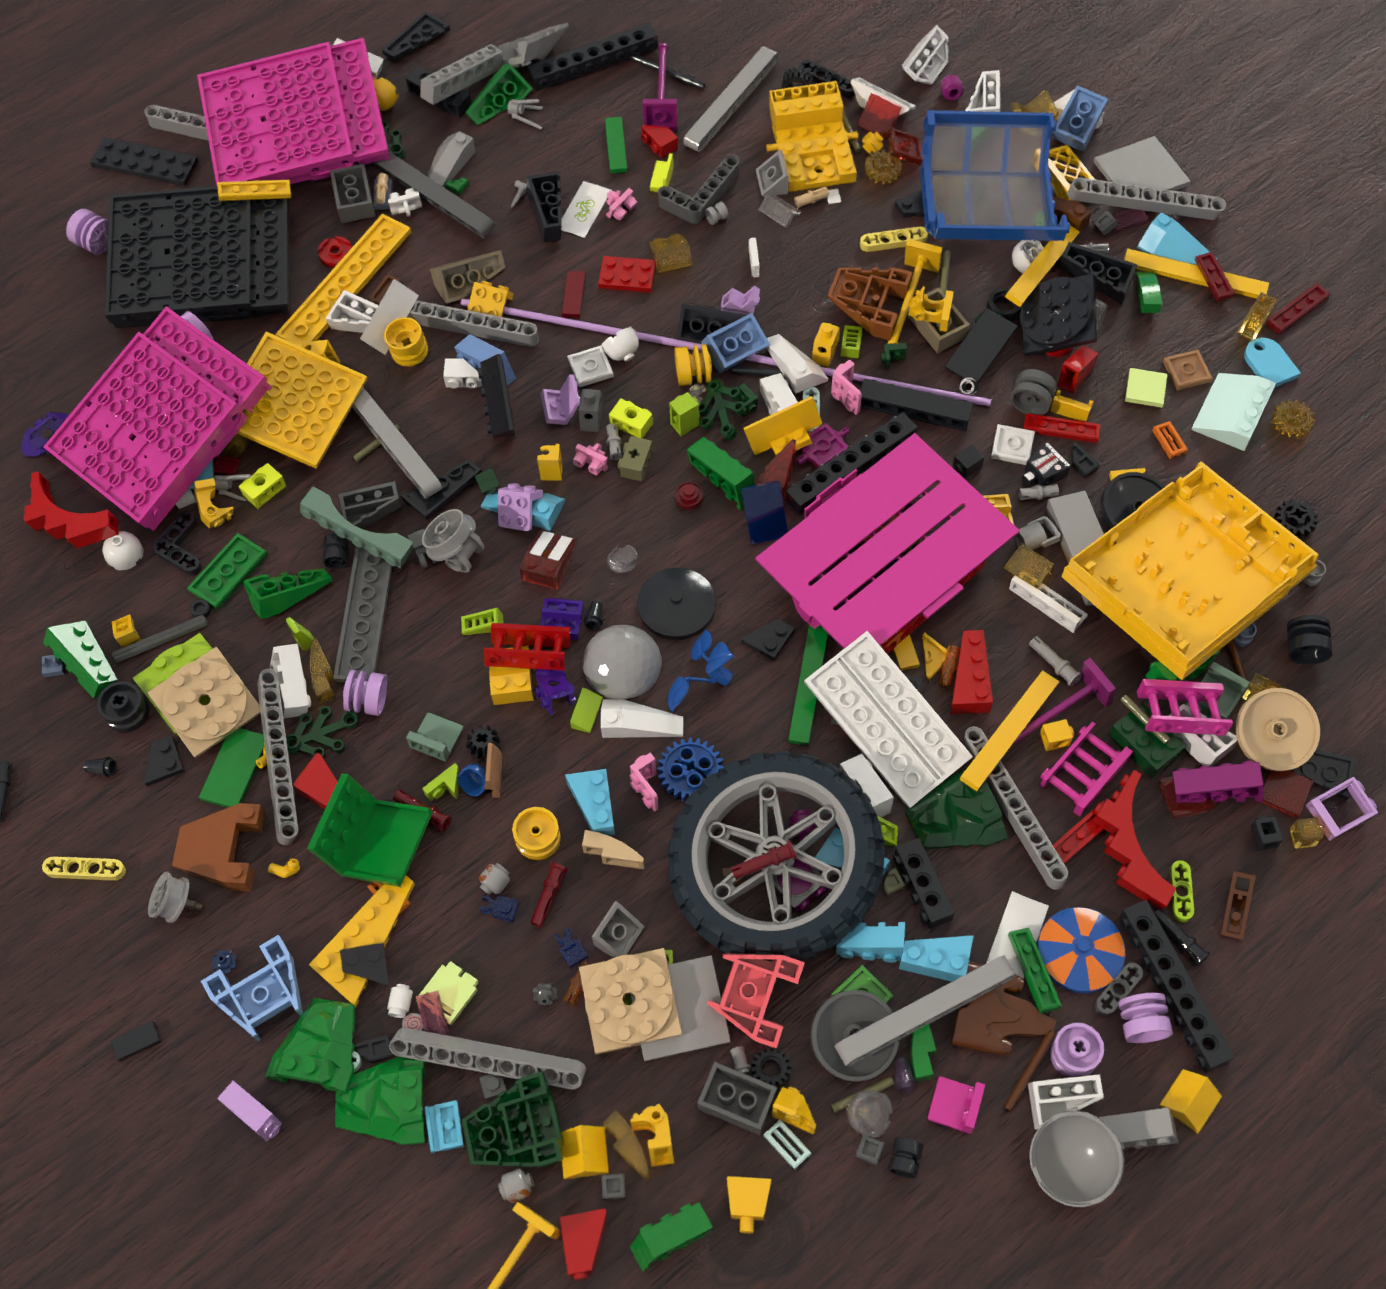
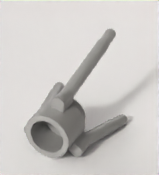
M539 99L509 101L508 113L512 114V118L542 130V126L519 116L524 113V109L542 110V106L524 105L539 103Z
M215 475V490H219L220 495H227L246 502V498L227 490L232 488V481L245 480L250 478L251 475Z

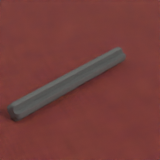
M204 615L198 616L112 652V657L118 663L207 626V620Z

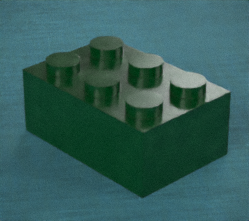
M1143 702L1140 703L1138 707L1148 717H1151L1152 711ZM1130 711L1112 726L1108 736L1122 750L1126 746L1133 752L1130 758L1153 779L1177 760L1187 745L1173 732H1165L1171 739L1164 744L1152 731H1146V725Z

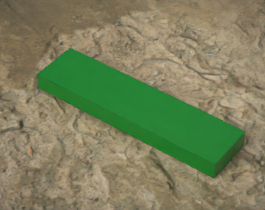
M622 117L605 118L610 174L627 172Z
M1030 928L1010 931L1008 933L1009 940L1039 1012L1044 1013L1060 1009L1062 1007Z

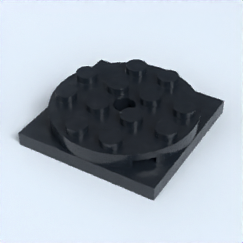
M1093 274L1075 278H1052L1036 286L1022 304L1020 321L1023 328V354L1025 356L1097 342L1095 277ZM1061 309L1059 314L1052 315L1055 310Z

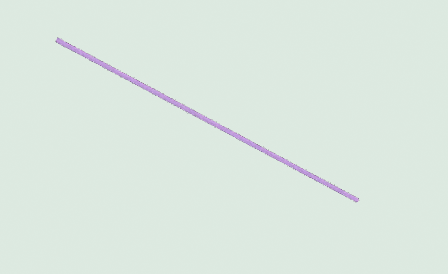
M462 299L461 306L468 307L470 300ZM504 307L503 314L612 335H617L618 331L623 330ZM636 332L638 340L675 347L687 346L690 350H693V346L697 345L698 351H701V344ZM754 354L746 359L748 361L777 366L772 357ZM821 367L825 375L833 377L835 369ZM853 373V381L864 382V379L876 380L886 384L912 388L921 392L947 396L956 400H965L973 404L989 407L991 404V399Z

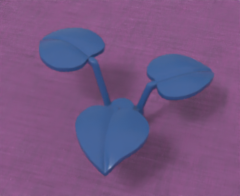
M705 630L695 641L691 650V658L697 661L702 656L708 662L706 673H708L710 679L686 677L684 679L682 676L678 677L668 693V706L673 713L674 709L687 695L689 681L709 682L711 684H714L716 681L726 686L732 679V672L722 667L734 657L725 643H718L711 651L709 658L706 656L705 652L710 649L712 644V635L709 630Z

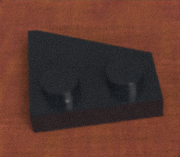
M922 190L895 200V207L903 217H924ZM934 200L935 214L942 213V210Z
M776 619L744 636L742 644L774 661L794 633L795 627L780 619Z
M172 735L156 740L151 744L144 783L147 787L185 772Z
M384 943L340 950L342 971L344 973L383 985H389Z

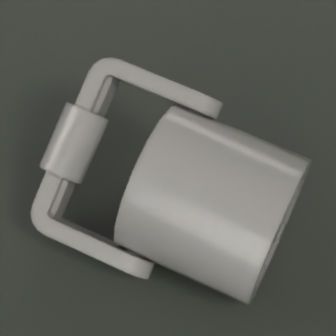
M1043 516L1020 528L1019 533L1014 536L1017 547L1025 554L1041 546L1047 547L1059 542L1061 534L1055 524L1048 517ZM1045 523L1054 537L1047 539L1041 524Z

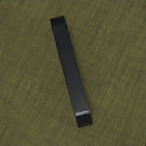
M804 60L800 63L799 67H801V70L805 68L807 69L806 72L809 71L811 73L813 82L820 84L836 80L839 82L837 85L840 95L847 98L855 96L850 79L810 60ZM817 74H824L825 76L818 77Z

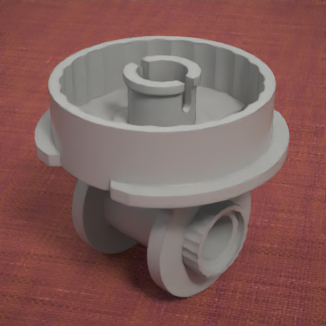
M451 509L437 516L427 526L422 536V544L425 546L429 558L434 561L445 560L446 565L457 572H469L472 566L468 560L474 552L482 553L485 548L480 537L474 533L476 529L475 520L458 509Z

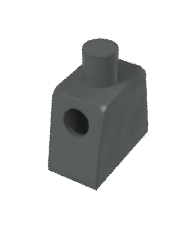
M582 390L579 406L580 431L599 433L604 405L600 390ZM588 414H591L593 418L588 419Z

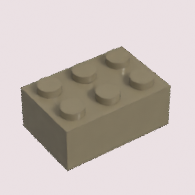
M940 288L926 294L928 299L934 301L945 298V294ZM953 303L951 304L947 332L939 331L941 323L915 320L909 316L910 307H908V318L936 353L963 341L969 333L970 324Z

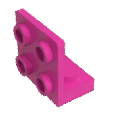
M939 1077L928 1120L971 1134L977 1119L985 1084L976 1082L975 1086L972 1087Z

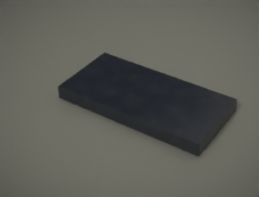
M986 308L945 365V369L962 379L972 377L979 383L1018 329V326Z

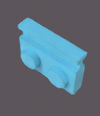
M458 1101L425 1107L431 1153L464 1147Z

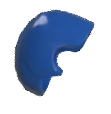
M469 764L458 774V783L468 795L477 797L486 790L484 789L486 769L479 764Z

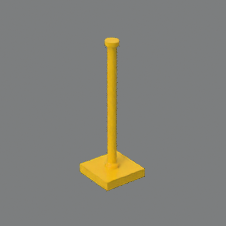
M911 239L907 240L904 264L915 267L891 340L887 344L898 343L908 313V303L914 295L922 269L936 273L939 272L943 247Z
M517 1202L513 1211L528 1221V1228L488 1289L500 1288L536 1232L539 1233L541 1230L550 1238L558 1240L562 1231L526 1205Z

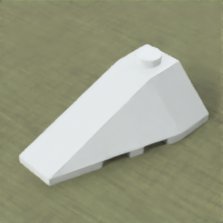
M603 699L601 707L602 738L683 737V717L624 699Z

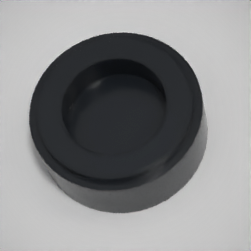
M199 599L191 604L190 612L194 618L201 615L207 618L210 615L211 607L207 601Z

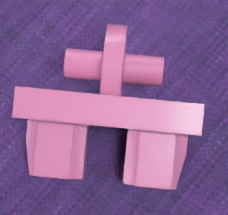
M628 188L622 195L620 191H609L606 203L611 206L606 216L609 218L614 216L619 221L624 218L627 212L622 206L625 205L629 210H632L637 203L632 196L633 190Z
M597 443L594 447L590 445L584 447L577 444L575 447L576 454L573 459L575 466L582 468L585 463L590 464L588 466L590 473L598 475L601 470L606 472L608 469L607 457L605 456L606 453L601 451V444Z

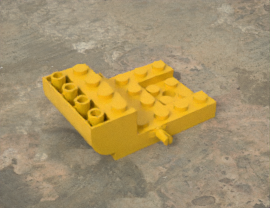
M837 81L771 90L769 103L772 129L776 143L766 144L767 152L782 150L789 176L788 192L856 182L857 172L848 140L858 139L857 131L847 133L842 121L843 103ZM816 170H821L823 172L817 173Z

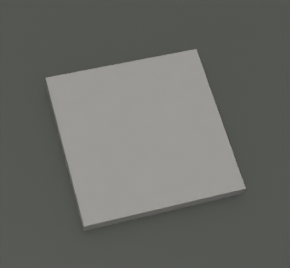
M1155 136L1094 158L1095 165L1108 182L1172 191L1190 185L1189 178Z
M712 955L669 964L668 968L682 1035L642 1044L644 1062L730 1043L725 1017L707 1004L708 999L718 1003L721 1001ZM631 994L632 1004L635 1002V995Z

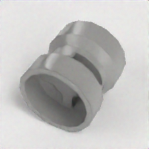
M723 202L715 204V207L705 209L706 218L711 225L718 223L720 219L724 220L729 217L728 210Z
M1317 560L1315 563L1317 565L1316 569L1302 580L1306 585L1315 586L1321 581L1326 572V566L1322 561Z

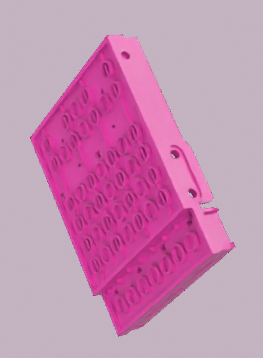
M364 38L332 46L329 42L197 75L216 185L217 182L289 180L290 184L309 179L318 180L330 177V170L355 166L354 162L358 161L359 165L385 159L390 161Z
M166 306L144 334L138 332L43 447L146 529L150 528L154 531L210 461L222 452L247 421V416L242 411L246 409L252 413L253 407L267 390L270 391L272 387L267 382L268 379Z

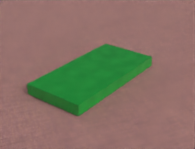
M237 533L187 589L190 593L207 601L210 606L218 610L243 583V580L264 560L268 553L260 546Z
M239 728L225 738L200 793L199 799L201 801L226 808L242 803L258 767L256 760L263 756V734Z

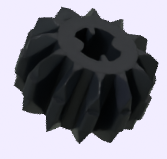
M479 725V730L472 728V734H467L468 741L466 742V747L469 749L470 755L475 754L478 760L481 756H484V759L487 760L488 743H493L500 749L498 744L501 742L500 736H497V731L495 729L491 730L489 725L485 729H483L482 725Z

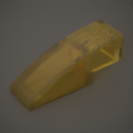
M1260 292L1237 334L1254 341L1268 320L1278 299Z
M316 638L313 640L310 650V676L316 696L320 704H323L335 698L328 683L333 680L334 674Z
M614 1110L603 1122L604 1128L617 1140L613 1148L635 1171L648 1181L650 1176L641 1145L625 1119Z

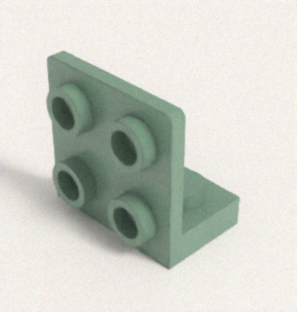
M427 713L417 733L409 731L406 739L410 748L446 762L464 728L460 724L432 713Z

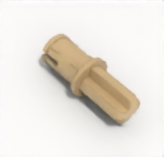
M385 173L377 175L375 191L376 203L378 204L385 203L386 193L389 190L387 186L388 175Z
M827 187L814 191L809 190L806 194L794 197L796 206L800 208L828 197L829 191Z

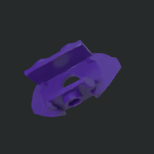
M49 412L45 416V420L43 417L38 419L34 423L35 427L33 429L30 427L24 433L21 452L25 456L42 455L44 452L49 454L50 452L43 447L49 439L43 438L42 431L50 429L54 434L69 414Z
M536 670L534 693L536 698H540L542 708H546L550 715L553 714L551 699L564 696L569 705L575 703L576 699L573 696L575 689L573 684L568 683L565 672L562 670ZM551 682H559V683H560V684L557 685V686H550V685H549V683H551Z

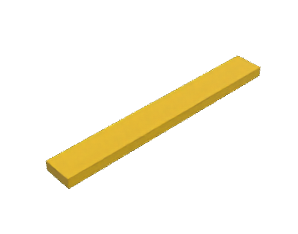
M1070 225V231L1066 234L1064 241H1049L1005 297L1020 307L1064 253L1068 242L1072 243L1080 231Z
M1127 249L1124 260L1137 264V270L1154 272L1157 275L1209 287L1197 265ZM1224 272L1235 294L1265 300L1269 286L1268 282Z
M1042 670L959 780L975 791H978L1060 681Z

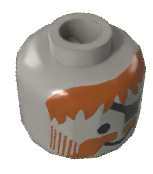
M498 863L495 865L489 864L478 877L482 883L480 888L488 895L491 892L500 894L510 882L508 876L510 873Z
M518 1168L504 1174L498 1186L505 1201L508 1200L511 1203H516L531 1195V1187L534 1186V1181L530 1173L526 1174L523 1169Z

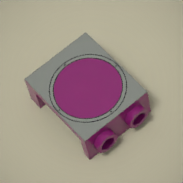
M795 859L793 868L819 876L822 875L815 867ZM772 875L774 886L783 895V875ZM791 877V906L793 911L797 913L798 911L806 910L815 897L820 898L826 893L827 887Z

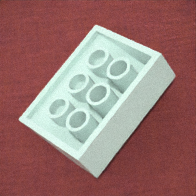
M1218 373L1191 430L1245 451L1276 383L1260 376Z

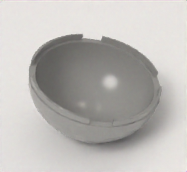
M613 625L598 632L586 646L583 655V672L588 684L595 692L608 699L626 700L642 696L655 685L662 668V657L659 647L653 638L644 630L631 625Z
M1071 1110L1051 1116L1041 1124L1033 1137L1030 1147V1165L1039 1186L1051 1198L1062 1204L1074 1207H1086L1097 1204L1110 1196L1121 1181L1124 1170V1156L1118 1136L1106 1122L1090 1113Z

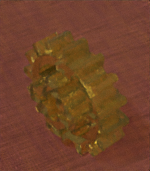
M876 150L875 155L870 153V157L866 158L864 168L866 175H870V180L875 178L876 183L879 180L882 181V184L886 180L891 183L892 179L897 180V176L901 175V158H897V154L892 155L891 151L885 153V150H882V153H879Z
M1288 399L1287 403L1281 401L1280 405L1275 407L1272 418H1274L1272 424H1277L1275 429H1282L1281 434L1287 432L1288 437H1291L1292 434L1299 437L1300 433L1306 435L1307 431L1310 432L1315 422L1313 418L1315 413L1310 412L1311 407H1305V402L1299 404L1298 399L1295 402Z

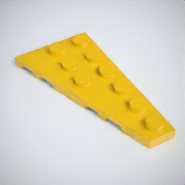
M405 876L401 887L384 884L309 964L351 1004H354L355 1007L368 981L367 979L342 971L340 950L384 943L385 948L389 939L388 936L392 928L395 927L402 907L405 906L415 885L407 876Z

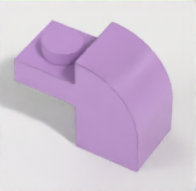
M753 286L743 294L732 288L723 295L721 308L754 313L755 307L760 301V289Z

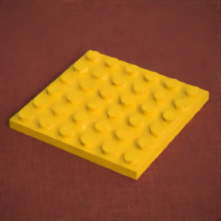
M266 332L247 364L268 379L267 382L271 385L272 389L270 391L267 390L253 407L252 413L246 409L242 411L247 416V421L237 434L317 469L365 385L367 376Z

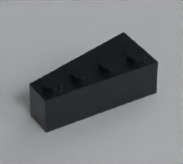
M560 172L527 176L526 192L543 241L561 240Z
M1068 242L1060 264L1061 269L1075 277L1093 274L1095 277V289L1120 304H1123L1137 267L1135 263Z

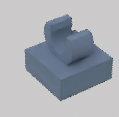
M54 655L42 656V675L44 677L64 675L65 663L61 659L58 660Z

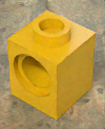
M1067 720L1042 725L1040 735L1046 751L1070 746L1074 738V731L1068 725Z

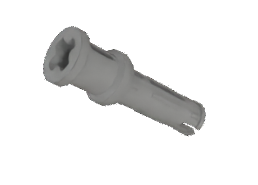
M1038 636L1030 641L1029 646L1055 669V674L1061 675L1068 682V686H1074L1082 678L1083 674L1080 671L1077 672L1068 660L1060 658Z

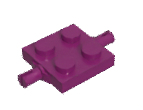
M824 423L808 434L812 444L800 449L803 455L795 459L796 463L800 466L809 460L817 468L822 464L828 463L835 455H840L849 447L843 441V437L850 434L849 428L846 426L837 432L827 423Z

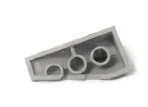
M462 132L448 136L438 147L427 177L445 188V183L452 180L475 154L473 138Z

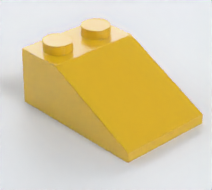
M522 646L521 649L529 650V646ZM489 666L491 697L494 705L534 700L531 669Z

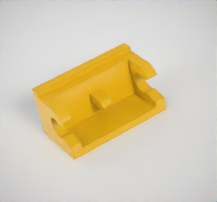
M1057 390L1050 412L1086 422L1093 401L1090 400L1089 404H1085L1060 396L1061 391Z
M560 444L540 447L541 451L549 452L548 455H538L537 458L541 480L562 481L563 463Z

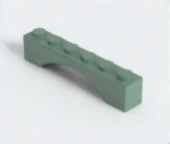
M314 486L300 503V513L305 518L313 519L323 528L333 530L339 537L349 539L355 546L365 548L373 556L383 558L391 566L401 568L413 551V542L398 533H374L354 526L337 511L330 495Z

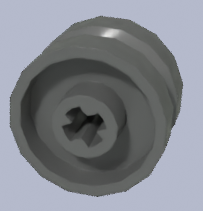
M1037 369L1023 370L1018 374L1015 386L1011 392V404L1025 414H1045L1049 411L1052 398L1055 395L1057 389L1056 381L1043 371Z

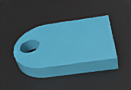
M1257 338L1247 345L1244 358L1256 376L1275 382V387L1299 378L1301 372L1274 340ZM1254 346H1260L1263 350H1257Z

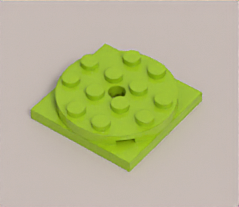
M198 633L183 644L167 649L153 661L151 666L133 677L136 684L176 736L178 734L147 692L170 678L184 665L194 662L212 650V647L201 633ZM207 695L201 696L199 703L203 706L208 705L211 698Z

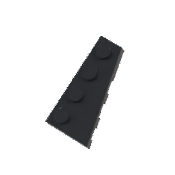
M425 11L382 49V53L393 61H397L450 31V25Z
M468 459L449 469L445 475L436 476L442 485V490L427 499L423 497L417 488L409 494L407 492L402 494L401 498L423 518L428 520L476 480L475 476L482 473V470Z
M1316 749L1307 762L1287 771L1320 787L1331 790L1353 777L1356 758ZM1347 788L1337 793V795L1345 799L1350 798V792Z

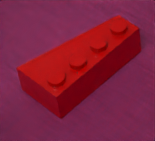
M984 630L964 631L960 645L950 714L990 713L993 699Z

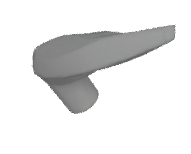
M519 180L515 182V187L519 189L511 208L526 194L527 183Z

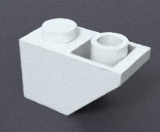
M445 359L443 377L446 387L476 388L483 386L482 379H479L478 371L464 359Z

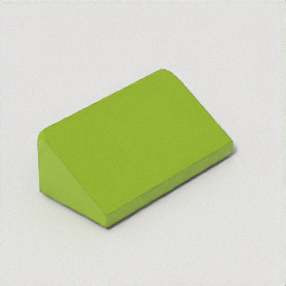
M582 688L570 721L571 728L591 733L603 697L586 688Z

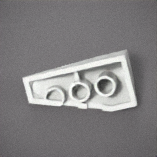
M780 334L767 338L770 345L766 349L795 393L828 381L824 371L816 362Z

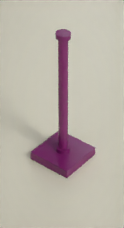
M661 43L658 46L660 52L658 99H643L644 125L668 127L670 130H678L677 99H664L668 45Z
M1091 658L1084 661L1082 668V680L1087 686L1028 724L1013 744L1091 692L1096 695L1105 707H1108L1113 703L1116 688Z

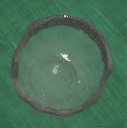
M626 545L623 549L617 546L608 554L607 563L611 570L618 573H627L634 569L638 553L630 545Z

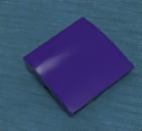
M545 598L540 626L570 627L571 639L578 640L584 602Z

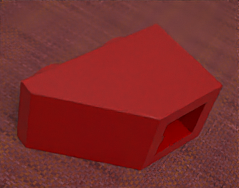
M641 126L643 142L647 143L652 151L661 158L678 150V137L668 127Z

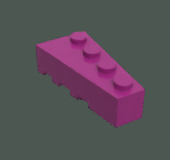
M1245 761L1242 764L1235 765L1225 763L1217 767L1201 766L1198 769L1180 768L1177 771H1173L1176 802H1205L1207 798H1211L1215 802H1224L1228 798H1235L1236 802H1245L1246 798H1255V802H1263V780L1259 762Z

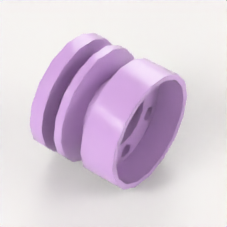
M80 209L68 221L66 228L67 237L72 243L83 247L95 255L102 254L108 250L109 220L98 216L88 209Z
M351 669L344 685V710L352 711L354 707V712L358 713L364 704L366 714L380 716L386 699L387 675L373 672L367 681L366 671L358 673V670Z
M1142 993L1126 997L1118 1002L1119 1008L1122 1010V1019L1130 1020L1123 1025L1127 1042H1154L1166 1039L1173 1034L1169 1017L1161 1016L1168 1012L1167 1006L1164 1005L1166 1003L1164 994Z

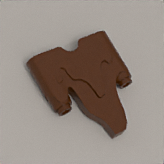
M969 961L966 974L983 965ZM1016 975L1007 983L969 1002L967 1007L959 1010L955 1020L951 1044L990 1054L1009 1055L1012 1042L1008 1041L1007 1038L1017 1036L1045 1037L1049 1030L1055 1031L1057 1020L1040 1013L1032 1003L1005 993L1022 991L1024 979Z

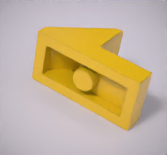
M130 614L112 621L113 635L122 648L141 640Z

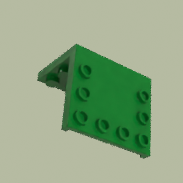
M342 773L307 849L342 877L401 887L433 811L427 807L377 800L349 774Z

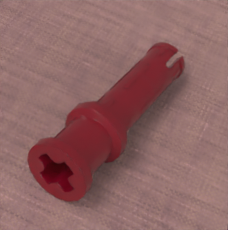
M401 789L395 792L393 801L397 803L430 808L433 813L428 824L431 823L436 826L441 833L450 826L452 821L450 815L445 816L436 807H429Z
M789 840L785 845L775 849L771 847L768 853L731 866V870L735 880L773 864L774 866H779L781 862L791 858L797 859Z
M557 863L550 864L551 870L547 879H544V889L530 921V924L539 928L543 927L556 892L561 890L562 886L560 884L563 876L568 872L566 867Z

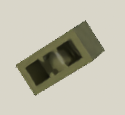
M630 436L628 443L624 444L623 458H620L618 461L621 477L643 481L653 452L651 440Z

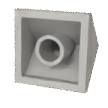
M778 150L756 169L763 197L788 194L789 176L783 152Z
M615 901L592 935L593 944L596 948L613 958L627 955L645 926L620 903Z

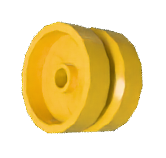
M542 807L527 808L519 813L514 820L512 831L517 849L528 859H547L560 846L561 835L558 822L551 811Z

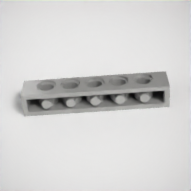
M490 44L421 79V98L433 105L497 72L502 67L503 51Z

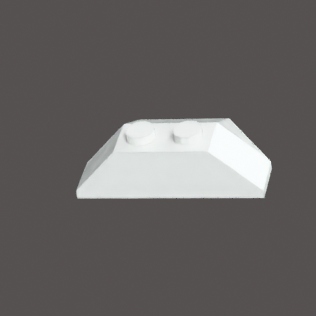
M938 25L917 44L902 64L903 69L914 81L931 85L948 63V36Z
M860 77L851 80L859 106L863 107L864 111L877 114L878 118L887 121L914 110L916 107Z

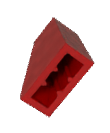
M1082 345L1063 363L1057 386L1074 394L1096 365L1099 353Z
M316 753L293 783V787L298 794L325 810L338 781L322 756Z
M605 1208L560 1217L567 1271L569 1277H574L575 1281L587 1279L588 1274H593L608 1218Z

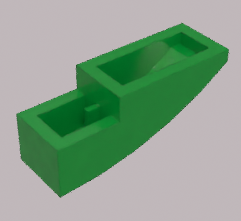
M1136 272L1137 297L1141 313H1160L1162 298L1154 272Z
M929 1024L913 1032L910 1056L914 1083L931 1080L933 1077L929 1057L935 1055L936 1047Z

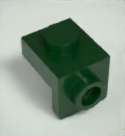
M492 469L475 476L482 493L486 492L489 495L498 490L497 486L500 484Z

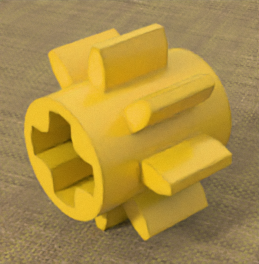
M869 132L862 140L864 143L862 147L869 154L871 152L877 153L883 147L881 142L883 138L877 132L874 134Z

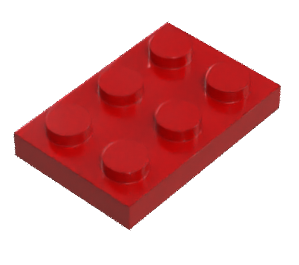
M603 256L598 287L602 289L651 293L656 260Z

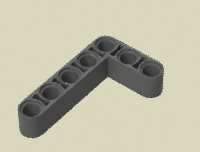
M733 154L726 156L693 198L669 186L660 187L658 190L659 207L690 223H700L706 216L705 209L713 207L740 173L739 157Z

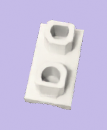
M414 188L407 189L405 191L406 195L399 196L396 192L391 193L388 202L392 215L406 212L407 217L411 216V210L422 207L419 193L415 192Z

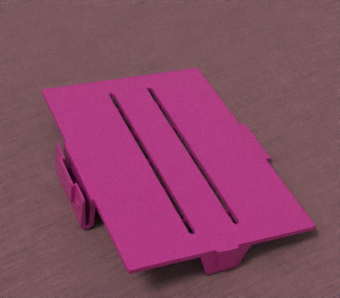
M914 433L863 474L857 476V469H855L842 479L840 477L818 494L816 500L804 509L805 519L759 554L755 560L792 596L797 612L814 629L821 625L844 649L866 631L881 646L920 613L928 619L960 593L964 587L959 581L1017 535L1020 530ZM936 482H940V484L937 485L934 489H932L929 493L926 492V490L930 488L933 484H935ZM922 494L924 496L915 504H913L910 508H908L905 512H900L904 507H906L919 495ZM962 505L965 506V508H963V509H962L960 512H958L955 516L952 517V516L950 515V514H952L955 510H957L960 506H962ZM894 515L898 516L877 534L874 532ZM945 518L948 519V521L945 524L938 528L929 537L925 536L929 531H931ZM869 535L872 536L870 540H868L860 548L854 551L851 555L848 553ZM919 539L923 540L904 557L901 558L899 556ZM843 556L846 557V559H844L826 575L822 574L826 569L832 566L840 558H842ZM894 559L898 561L878 578L875 579L873 577ZM816 577H819V578H820V579H819L816 583H814L812 586L808 585V584H809L811 581H813ZM868 580L871 581V583L868 586L861 590L852 599H847L848 596H850ZM842 601L845 602L838 610H833Z

